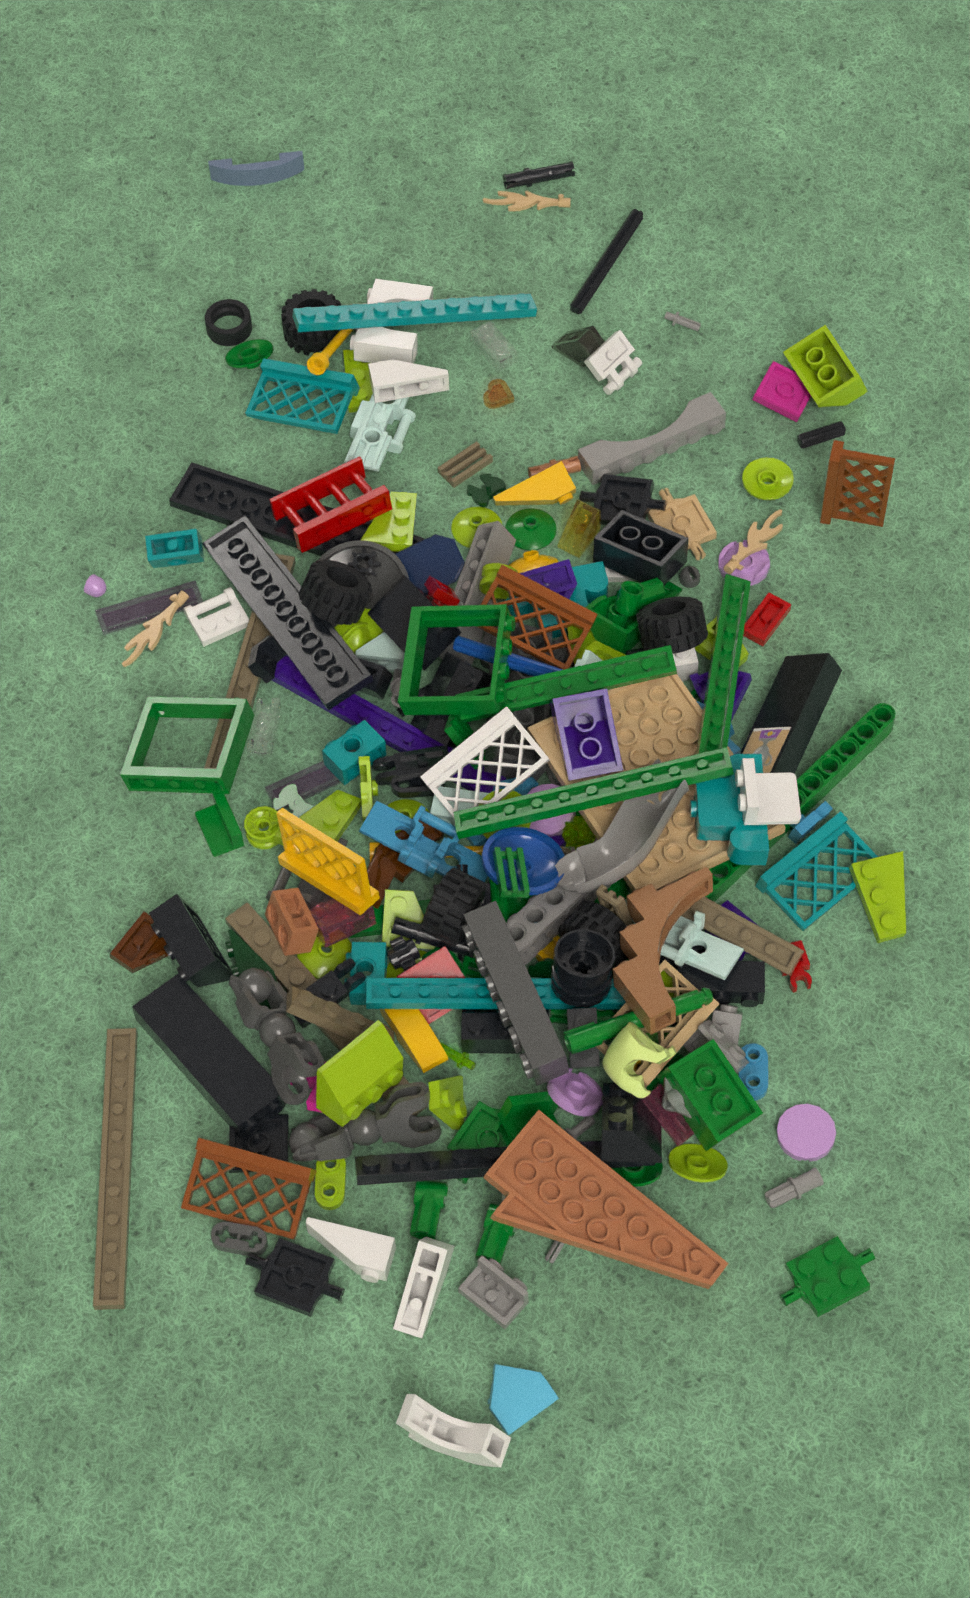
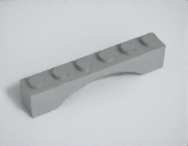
M709 392L689 401L679 418L669 427L655 435L633 441L599 440L578 449L581 469L592 485L602 482L603 474L617 475L622 472L628 473L642 463H651L658 456L665 453H674L681 446L688 443L694 444L706 435L719 433L725 428L726 412L714 395Z

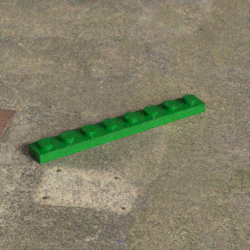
M671 645L504 683L506 702L502 703L501 711L505 707H508L511 712L549 704L554 698L601 689L610 690L677 674ZM490 687L456 694L455 696H489ZM460 714V719L462 723L493 717L497 714Z

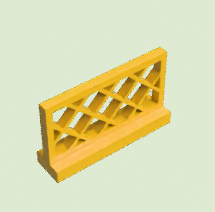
M281 808L276 813L284 846V852L278 856L281 866L360 916L380 899L379 891L369 885L366 863L363 857L284 808Z

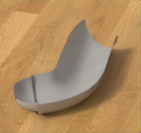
M658 758L651 765L661 763L660 759ZM686 780L678 788L666 790L661 796V802L658 799L660 792L624 800L601 839L578 847L576 851L567 854L555 865L559 877L563 873L564 875L557 885L561 889L570 892L585 894L597 890L602 884L608 886L630 874L645 860L654 848L680 800L689 791Z

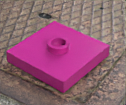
M773 361L752 400L797 422L811 395L795 371Z

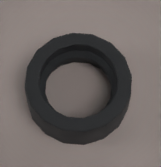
M225 299L215 302L207 309L204 316L207 335L211 341L218 345H238L244 342L252 332L250 310L244 303L238 300ZM231 315L243 319V322L233 329H221L214 325L218 319L224 316Z

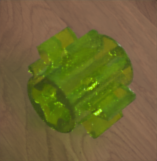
M574 816L573 821L565 822L566 826L563 829L562 836L566 842V847H575L576 851L578 847L594 843L593 841L596 836L582 816Z

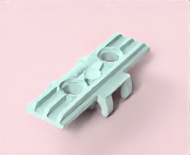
M373 394L370 401L362 400L351 426L350 437L354 440L346 456L345 463L360 456L364 469L379 472L387 451L397 454L402 452V442L410 423L414 422L416 417L413 411L405 409L409 397L396 399L391 404L375 403ZM394 420H399L400 423L392 439V436L386 432V427L388 424L392 425Z
M696 911L694 921L680 916L668 933L661 950V955L674 960L678 966H683L685 963L725 980L743 953L744 948L703 932L702 929L705 924L704 913ZM701 945L706 948V951L699 954L691 948Z

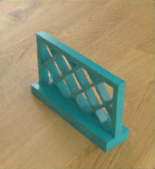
M264 358L260 365L263 372L245 414L248 417L338 434L352 396H357L360 387L353 374L326 370L321 375H314L308 370L307 366ZM267 380L277 382L279 385L268 392L264 391ZM293 385L300 387V391L289 397L287 396L286 389ZM316 389L322 390L323 394L310 401L307 396L308 393ZM283 392L285 399L272 405L269 398ZM338 393L345 394L343 400L334 405L329 399ZM305 396L308 403L294 409L292 402ZM267 400L269 408L261 412L255 411L258 404ZM327 400L331 407L317 414L314 406ZM288 404L290 405L291 412L284 416L277 415V410ZM309 409L313 410L315 415L307 420H302L298 416ZM332 413L336 415L333 425L324 424L321 419Z
M841 811L762 874L755 886L762 893L766 892L802 931L807 929L856 888L853 878L849 886L837 885V872L851 874L849 867L837 866V854L852 855V863L857 862V856L867 857L868 859L878 857L846 823L848 818ZM845 834L852 841V849L837 848L838 838ZM821 852L833 853L832 866L817 864L818 854ZM800 869L813 870L812 882L797 881L798 871ZM817 870L832 872V884L817 883ZM780 885L793 886L792 898H782L775 889ZM797 887L812 888V901L797 899ZM817 889L832 890V900L829 902L817 901ZM797 905L812 907V916L805 922L796 913ZM816 907H822L816 912Z

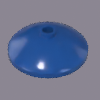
M525 827L505 828L490 836L483 847V868L489 878L497 885L493 857L495 847H500L501 851H505L506 847H511L512 851H516L517 848H523L530 888L529 895L543 894L554 889L564 875L563 873L559 877L555 867L558 861L565 856L561 847L551 837L540 831ZM502 859L507 890H511L507 861ZM513 859V860H514V866H515V872H516V878H517V884H518V890H521V888H520V882H519V876H518V870H517V864H516V859Z

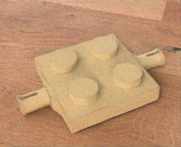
M668 488L660 490L659 496L667 502L666 510H650L648 513L649 521L688 537V549H691L696 560H700V558L702 560L706 553L703 551L701 544L716 539L717 532L695 494L686 498L673 499Z

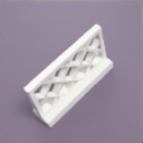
M505 707L425 772L421 778L454 818L453 812L458 811L459 802L474 803V807H476L478 804L485 805L500 801L550 761V759L508 707ZM514 726L521 732L520 745L505 743L506 732ZM501 737V743H496L495 741ZM525 738L531 746L524 745ZM489 746L500 747L499 761H483L484 750ZM504 747L519 749L518 764L502 763ZM523 749L535 750L541 759L534 765H522ZM479 755V760H473ZM467 764H478L477 780L462 779L463 767ZM483 765L498 766L496 782L481 780ZM502 767L517 768L516 779L512 783L500 782ZM521 769H528L521 774ZM458 772V777H457V778H451L453 775H455V774ZM446 781L457 782L455 797H445L437 788ZM461 782L476 784L475 799L459 798ZM480 784L496 786L495 796L491 800H479ZM500 786H504L505 788L499 792ZM448 801H455L454 808Z

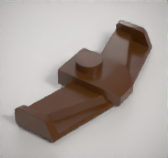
M419 821L424 826L422 834L435 842L443 838V832ZM404 830L395 834L401 840L409 838L408 833ZM381 843L375 848L374 856L367 868L369 885L379 891L380 899L372 905L379 909L384 899L385 889L389 888L393 878L395 877L403 883L415 870L398 861L400 853Z

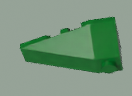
M670 581L664 586L666 591L664 598L677 597L682 592V588ZM618 590L614 596L608 598L605 595L597 597L585 608L598 614L591 628L595 640L625 654L627 650L634 648L641 638L636 615L624 616L615 610L614 606L619 593ZM644 605V606H642V607H639L637 613H639V610H641L642 608H644V607L647 606V605Z

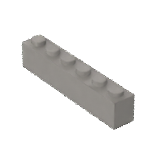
M499 521L478 525L454 591L460 600L457 606L481 605L486 596L479 590L483 566L489 563L508 565L516 539ZM476 626L458 627L462 632L459 636L477 642L481 641L484 630ZM454 641L439 656L443 660L446 652H450L470 664L475 659V657L455 651L453 649Z

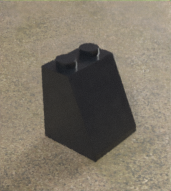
M403 575L367 614L405 653L411 607L438 605L410 579ZM458 627L428 628L422 665L424 671L462 633Z

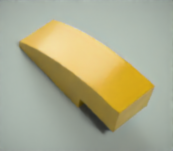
M380 1009L382 1017L395 1032L400 1045L423 1073L449 1060L445 1050L419 1009Z

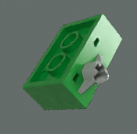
M714 1039L678 1060L657 1076L664 1087L663 1108L666 1111L682 1114L705 1151H708L763 1114Z

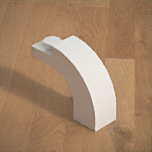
M416 1394L406 1395L396 1424L410 1432L408 1437L434 1451L482 1466L501 1467L511 1437L492 1424L471 1423L454 1418L439 1411Z

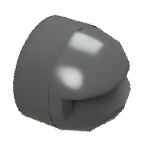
M687 566L681 570L679 581L682 586L693 588L700 582V573L696 567Z

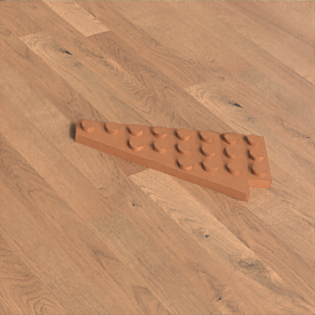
M540 1110L536 1112L483 1177L506 1196L490 1218L493 1221L709 1289L729 1264Z

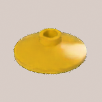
M531 550L524 552L523 557L513 561L508 566L516 569L518 573H523L557 563L558 559L548 555H539L538 551Z

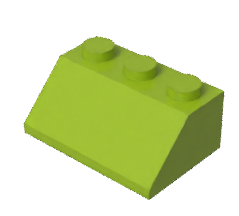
M826 325L783 351V354L818 407L846 406L868 392L860 375Z
M377 1020L317 1069L316 1108L341 1127L350 1120L357 1119L368 1105L377 1102L391 1086H396L403 1077V1056L382 1022Z

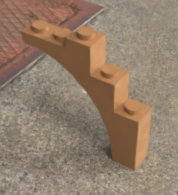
M707 866L689 873L686 877L674 883L665 885L659 891L652 884H649L627 895V907L631 918L636 924H631L620 931L621 950L629 961H623L613 968L614 987L650 1035L676 1022V1006L664 986L659 971L661 950L669 931L679 917L695 902L713 892V874Z

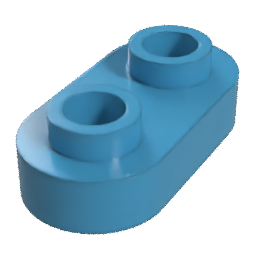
M751 1043L742 1047L746 1054L745 1058L749 1063L738 1073V1076L756 1101L763 1098L768 1090V1054L761 1045ZM756 1054L758 1058L751 1059L749 1058V1055ZM754 1080L759 1085L751 1086L748 1082Z

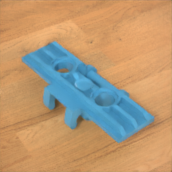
M376 801L359 830L360 833L400 853L398 861L430 878H433L435 872L444 876L449 870L454 867L456 868V866H450L445 862L444 857L446 856L455 857L461 866L462 864L468 865L469 875L483 882L488 877L482 865V856L458 843L460 839H458L455 826L425 811L426 807L422 805L419 807L414 818L411 819ZM419 821L434 827L453 839L444 837L441 843H436L422 834L424 826ZM404 830L408 833L409 838L401 840L396 837L395 831Z

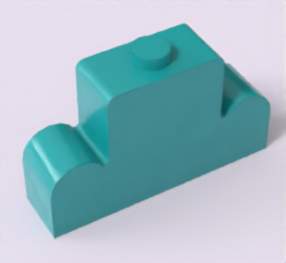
M603 561L572 567L577 586L569 600L586 607L597 597L605 595L608 598V577ZM527 601L517 603L520 615L534 612L531 603ZM507 606L511 616L516 617L513 606ZM550 613L541 615L544 628L558 625L554 615ZM534 617L536 627L539 628L536 617ZM564 628L568 638V629ZM560 629L552 631V638L562 636Z
M734 754L730 756L734 775L696 783L694 800H690V817H695L696 838L705 841H729L727 855L735 864L766 865L769 854L767 825H744L743 812L738 809V795L741 794L740 787H736L735 773L736 770H740L743 758H754L755 772L763 773L762 754Z

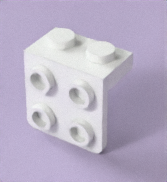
M743 758L740 770H736L735 782L736 787H740L741 794L738 795V809L743 812L744 825L798 824L801 819L796 775L794 773H756L754 758Z

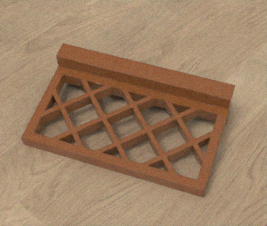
M834 440L829 459L820 523L830 525L831 519L836 518L883 527L895 458L843 449V441ZM847 460L857 461L860 464L852 466ZM875 465H881V466H886V467H888V468L879 471V470H878L876 467H874V466H875ZM866 469L871 475L865 477L860 471ZM852 475L857 480L850 482L845 477ZM879 480L883 485L876 487L872 482ZM864 485L868 491L862 493L858 487ZM850 491L854 496L847 498L843 493ZM876 496L880 501L873 503L869 498ZM861 501L866 506L859 508L855 503ZM847 507V508H849L852 512L849 513V512H843V511H839V510L842 509V508ZM873 512L879 518L868 516L867 513Z
M501 565L495 580L481 605H488L491 599L492 605H512L516 615L515 622H518L522 632L521 635L510 636L512 645L551 666L563 670L570 668L598 615L504 565ZM500 587L506 590L510 600L496 603L494 597L496 588ZM524 601L531 603L534 612L520 615L517 603ZM549 613L554 615L558 625L544 628L541 615ZM536 617L540 629L526 633L523 620ZM476 626L497 637L498 626ZM575 626L583 631L579 638L568 641L564 628ZM560 629L564 642L550 645L546 633ZM542 634L546 647L539 649L532 647L528 638ZM576 644L572 650L570 645ZM566 647L569 655L566 663L564 664L555 659L552 650Z
M198 1138L195 1148L197 1153L181 1208L233 1223L258 1227L265 1232L295 1240L311 1182H314L317 1170ZM203 1158L213 1160L219 1172L206 1180L200 1171ZM220 1163L228 1164L229 1166L223 1169ZM235 1167H239L243 1170L247 1180L232 1187L225 1173ZM248 1170L257 1172V1174L251 1177ZM263 1175H268L275 1188L261 1195L254 1180ZM222 1176L229 1190L214 1198L208 1183ZM197 1178H199L201 1182L196 1185ZM276 1178L286 1181L279 1185ZM292 1182L303 1185L300 1197L289 1203L282 1188ZM250 1183L257 1198L243 1206L235 1191ZM204 1187L211 1201L201 1207L191 1205L193 1192ZM278 1191L285 1206L271 1214L263 1199ZM231 1194L239 1209L229 1215L223 1214L217 1202ZM260 1202L267 1217L257 1223L252 1222L245 1210ZM297 1204L296 1211L294 1213L292 1207ZM213 1205L216 1211L209 1210L206 1208ZM286 1210L289 1211L293 1219L290 1232L279 1229L274 1220V1217ZM239 1213H242L244 1219L234 1216L238 1215ZM267 1221H270L273 1227L263 1224Z

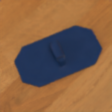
M437 534L395 554L403 563L409 579L427 595L429 591L424 584L429 576L448 586L458 580L465 564L455 540Z

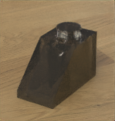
M594 326L565 332L551 348L577 365L585 367L584 361L604 343V340Z

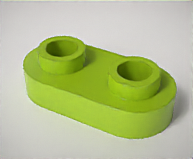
M345 1159L317 1160L315 1176L316 1202L322 1209L335 1210L343 1204L345 1199ZM328 1162L336 1163L333 1168H327L326 1164ZM331 1189L335 1193L332 1196H326L324 1194L325 1191Z

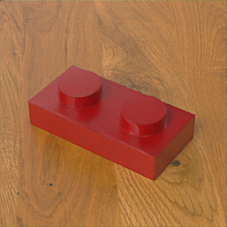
M429 576L424 585L429 591L428 595L433 598L432 601L438 606H457L460 600L453 589Z
M768 593L745 623L743 636L764 647L790 612L791 604Z

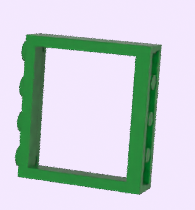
M507 604L411 607L398 703L404 715L498 714L501 711L502 703L506 702L504 683L505 679L509 678L507 659L508 655L512 654V640L510 636L511 631L515 630V617L511 616ZM498 626L489 696L418 697L427 630L429 627Z
M189 696L147 697L120 773L128 790L230 794L255 716L247 699L238 697L193 698ZM159 717L232 719L216 769L143 766Z

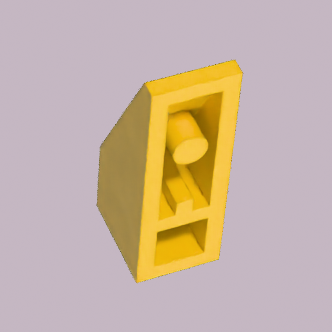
M561 461L493 496V501L495 505H546L557 502L562 505L574 498L573 494L576 493V487Z

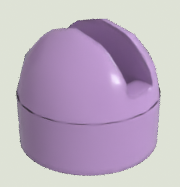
M95 574L88 578L84 586V593L92 597H100L106 591L104 580Z

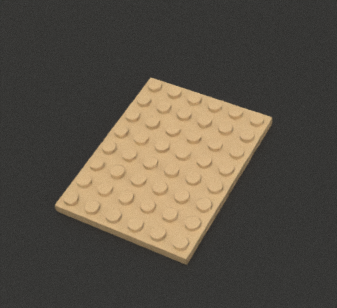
M677 674L608 690L623 771L568 781L553 717L551 716L527 727V732L550 759L547 762L548 766L560 784L565 786L649 766L658 758L662 763L696 755L703 710ZM727 746L729 756L734 755L731 749ZM696 784L688 785L689 791L680 800L654 848L645 860L630 874L623 877L632 892L649 884H652L659 891L665 885L674 883L693 871H698L706 866L710 869L729 860L727 855L729 841H705L696 838L695 817H690V800H694ZM665 791L659 793V802H661V796ZM624 801L579 811L598 840L604 836ZM767 825L768 840L783 834L786 828L785 825Z

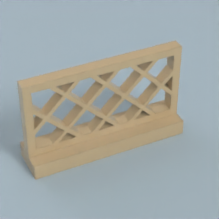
M666 960L659 965L660 973L664 970L672 977L673 987L665 988L668 993H674V997L679 996V993H687L693 990L699 991ZM713 998L709 1005L705 1006L703 1004V1008L688 1012L683 1018L682 1015L676 1016L677 1025L675 1027H666L656 1032L658 1033L659 1045L664 1048L674 1046L678 1052L719 1003ZM625 1003L612 1018L629 1013L632 1009ZM645 1027L641 1028L645 1033H649ZM604 1042L602 1045L596 1046L604 1055L606 1054L608 1046ZM672 1057L661 1064L641 1060V1066L635 1073L643 1076L645 1088Z

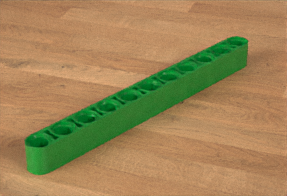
M886 703L875 705L797 779L801 815L805 816L892 732L896 712L891 705ZM806 787H813V788H815V789H814V790H811V789H808V788H806ZM784 824L786 827L785 832L768 840L769 849L792 828L791 824ZM729 859L710 868L709 870L713 874V892L705 897L715 902L753 865H738ZM715 874H722V875H724L725 877L718 878V877H716V876H714V875H715Z

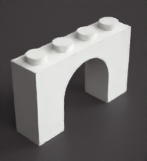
M376 279L373 288H369L367 293V304L433 300L432 286ZM384 327L356 328V335L351 336L350 350H354V361L376 363L379 361L398 360L414 363L418 353L417 333L390 330Z

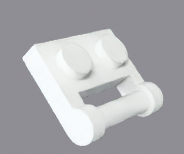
M231 587L223 590L224 593L193 607L189 605L183 608L185 616L203 647L248 626L249 618ZM227 602L230 604L229 607L202 619L197 618L198 615Z

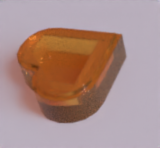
M494 379L488 384V390L484 393L483 402L487 408L496 409L513 403L514 395L504 380Z

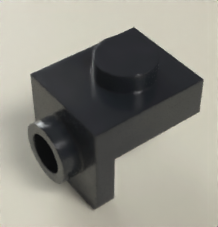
M268 635L251 648L248 663L250 671L256 677H260L265 683L274 679L277 662L286 656L272 635Z

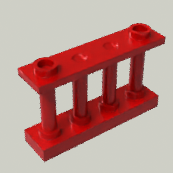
M360 456L269 499L274 519L277 521L287 516L295 526L293 532L297 548L301 553L392 510L389 490L385 485L373 490L365 481L366 475ZM355 484L364 495L350 501L341 489ZM332 494L341 506L327 511L319 500ZM310 505L318 517L305 523L296 511Z

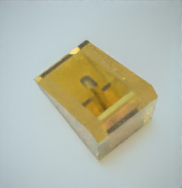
M576 500L557 547L580 558L592 543L594 537L600 532L601 511L581 500Z

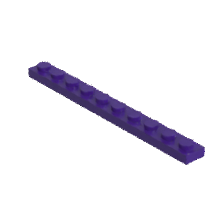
M287 656L277 663L275 677L272 681L352 726L358 725L365 720L385 740L386 745L399 752L443 745L423 734L414 726L356 694L351 695L328 711ZM448 747L449 753L454 750L452 747ZM467 764L463 767L462 779L477 780L478 769L475 770L471 764ZM483 765L481 780L496 782L497 774L485 772ZM457 772L455 775H453L451 778H457V777H458V772ZM501 776L500 781L507 780L506 777ZM461 782V787L470 791H476V784ZM480 784V792L491 793L493 791V785Z

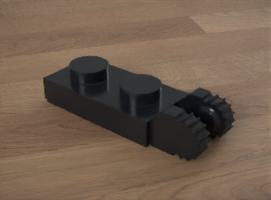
M442 745L393 753L392 756L377 758L372 763L374 770H385V772L375 776L376 783L385 786L394 784L396 781L421 779L425 772L449 754L448 746Z
M350 958L340 963L334 971L331 970L305 990L321 999L338 1004L347 998L351 991L365 981L366 976L363 972H358L348 978L344 985L339 979L353 970L356 964ZM294 1016L302 1028L311 1024V1022Z

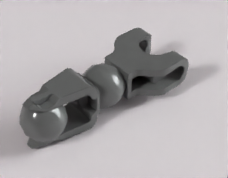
M249 968L243 971L239 977L231 975L229 985L237 998L235 1004L244 1025L247 1028L259 1030L261 1041L270 1048L267 1055L271 1061L274 1087L285 1103L291 1105L302 1104L310 1091L306 1077L317 1076V1069L324 1064V1059L316 1043L310 1040L306 1041L300 1032L296 1033L294 1022L286 1015L287 993L281 984L273 979L272 974L268 970L264 972L262 969ZM267 999L271 1009H269L267 1006H261L259 1005V1003H262ZM292 1082L298 1094L293 1093L289 1089V1083Z
M423 1082L397 1086L389 1093L385 1101L374 1104L375 1111L364 1109L357 1119L350 1120L343 1127L324 1113L311 1118L308 1122L297 1125L291 1129L288 1140L289 1148L293 1153V1160L326 1161L347 1158L351 1155L352 1150L355 1149L354 1143L360 1146H369L376 1143L380 1137H382L383 1144L397 1142L408 1148H417L436 1142L440 1138L442 1131L436 1118L412 1115L429 1104L430 1091L428 1086Z

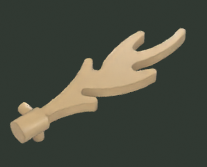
M498 191L499 196L507 198H483L484 203L492 205L514 204L508 206V211H521L531 208L536 204L537 210L550 206L570 208L571 198H564L563 194H559L558 199L542 197L529 191H525V196L513 192Z
M781 509L774 512L765 521L761 530H757V522L751 525L747 535V547H744L743 543L739 542L737 554L733 555L723 567L726 573L732 574L736 568L742 571L744 566L739 564L742 560L755 552L767 549V543L764 542L776 536L783 528L782 524L773 529L769 528L772 522L782 515Z
M180 591L178 595H171L169 599L173 603L162 613L143 623L145 630L137 634L124 647L126 651H129L136 645L137 647L130 657L122 663L123 667L132 664L143 652L148 642L150 651L154 650L162 635L163 622L166 621L167 625L170 626L176 610L189 598L184 591Z

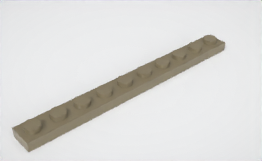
M276 554L289 572L293 574L296 564L295 557ZM253 611L251 612L226 698L238 697L247 699L251 709L253 708L261 678L256 677L248 668L251 648L270 635ZM219 719L204 768L216 769L232 719Z
M248 902L225 918L226 924L274 970L277 982L281 984L287 993L292 986L305 990L317 981L295 955H284L273 930ZM317 1025L339 1051L352 1042L348 1038ZM404 1076L396 1086H391L382 1094L381 1098L383 1101L387 1099L389 1093L395 1087L409 1084ZM427 1107L414 1112L412 1115L417 1116Z
M136 1028L107 1029L93 1307L95 1310L125 1309L138 1034Z

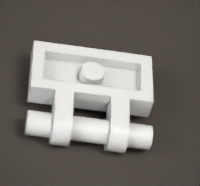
M621 330L612 334L584 361L598 382L605 378L608 379V384L603 388L604 392L608 395H611L615 390L618 391L624 385V381L629 376L633 377L642 365L640 358L635 357L632 360L629 357L635 349ZM621 364L622 370L617 373L615 368Z

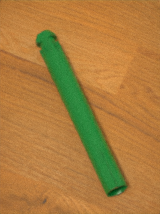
M702 988L701 991L693 990L673 997L672 1000L676 1006V1016L703 1008V1004L705 1006L709 1005L713 1001L710 989ZM631 1011L596 1024L592 1022L563 1032V1037L569 1052L575 1054L602 1045L603 1041L615 1038L629 1022L636 1024L639 1028H644V1025L635 1013Z

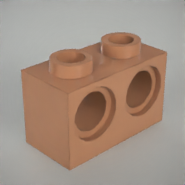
M299 888L272 891L265 916L284 955L311 952L319 929Z

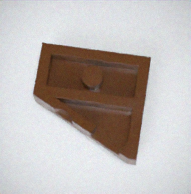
M143 912L111 951L110 958L130 972L135 973L169 955L163 947L167 944L163 937L160 939L151 927V924L154 923L153 919L149 914Z

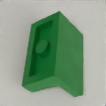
M212 794L215 805L195 812L196 819L213 857L244 846L241 830L225 794Z
M548 1091L508 1096L497 1115L511 1142L538 1110L560 1126L554 1116L558 1105L550 1097Z

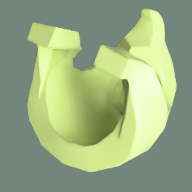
M629 1022L608 1047L602 1064L607 1075L621 1089L633 1094L637 1098H645L651 1091L645 1088L643 1076L635 1073L634 1064L638 1060L661 1064L674 1056L677 1051L674 1046L664 1048L655 1043L641 1028Z

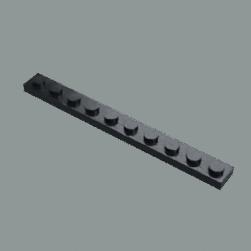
M602 1140L578 1141L601 1160ZM507 1147L355 1157L357 1185L484 1177ZM603 1161L610 1168L655 1165V1163Z

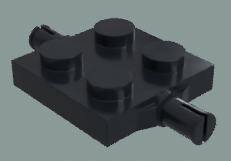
M603 474L601 485L596 493L581 491L579 497L580 502L594 503L595 508L592 521L593 524L607 525L621 510L646 519L650 509L665 511L667 505L666 500L652 499L653 479Z
M279 1238L273 1252L266 1259L249 1253L248 1258H246L245 1265L261 1270V1277L254 1291L255 1296L311 1317L318 1301L323 1295L341 1301L344 1295V1288L329 1283V1276L335 1265V1259Z

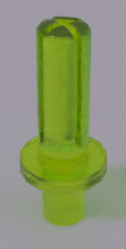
M440 1043L448 1058L455 1061L458 1068L462 1069L463 1066L470 1070L475 1068L476 1063L469 1059L468 1053L464 1052L461 1054L444 1043Z

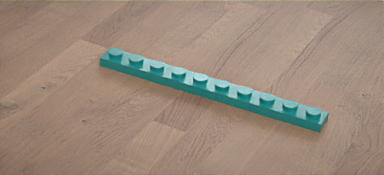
M520 293L516 295L473 296L468 298L294 308L292 317L298 332L536 317L537 307L531 294Z
M485 978L366 979V1009H498L496 1006L498 1001H492ZM531 978L545 1009H620L626 1003L614 987V979L611 981L612 984L608 996L600 1004L591 1007H574L565 1004L556 997L551 988V978Z

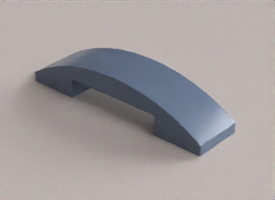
M303 152L279 153L280 160L233 165L232 158L208 161L211 180L238 186H254L278 182L304 170Z

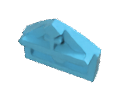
M494 1364V1375L488 1404H490L489 1409L506 1435H510L559 1399L541 1372Z

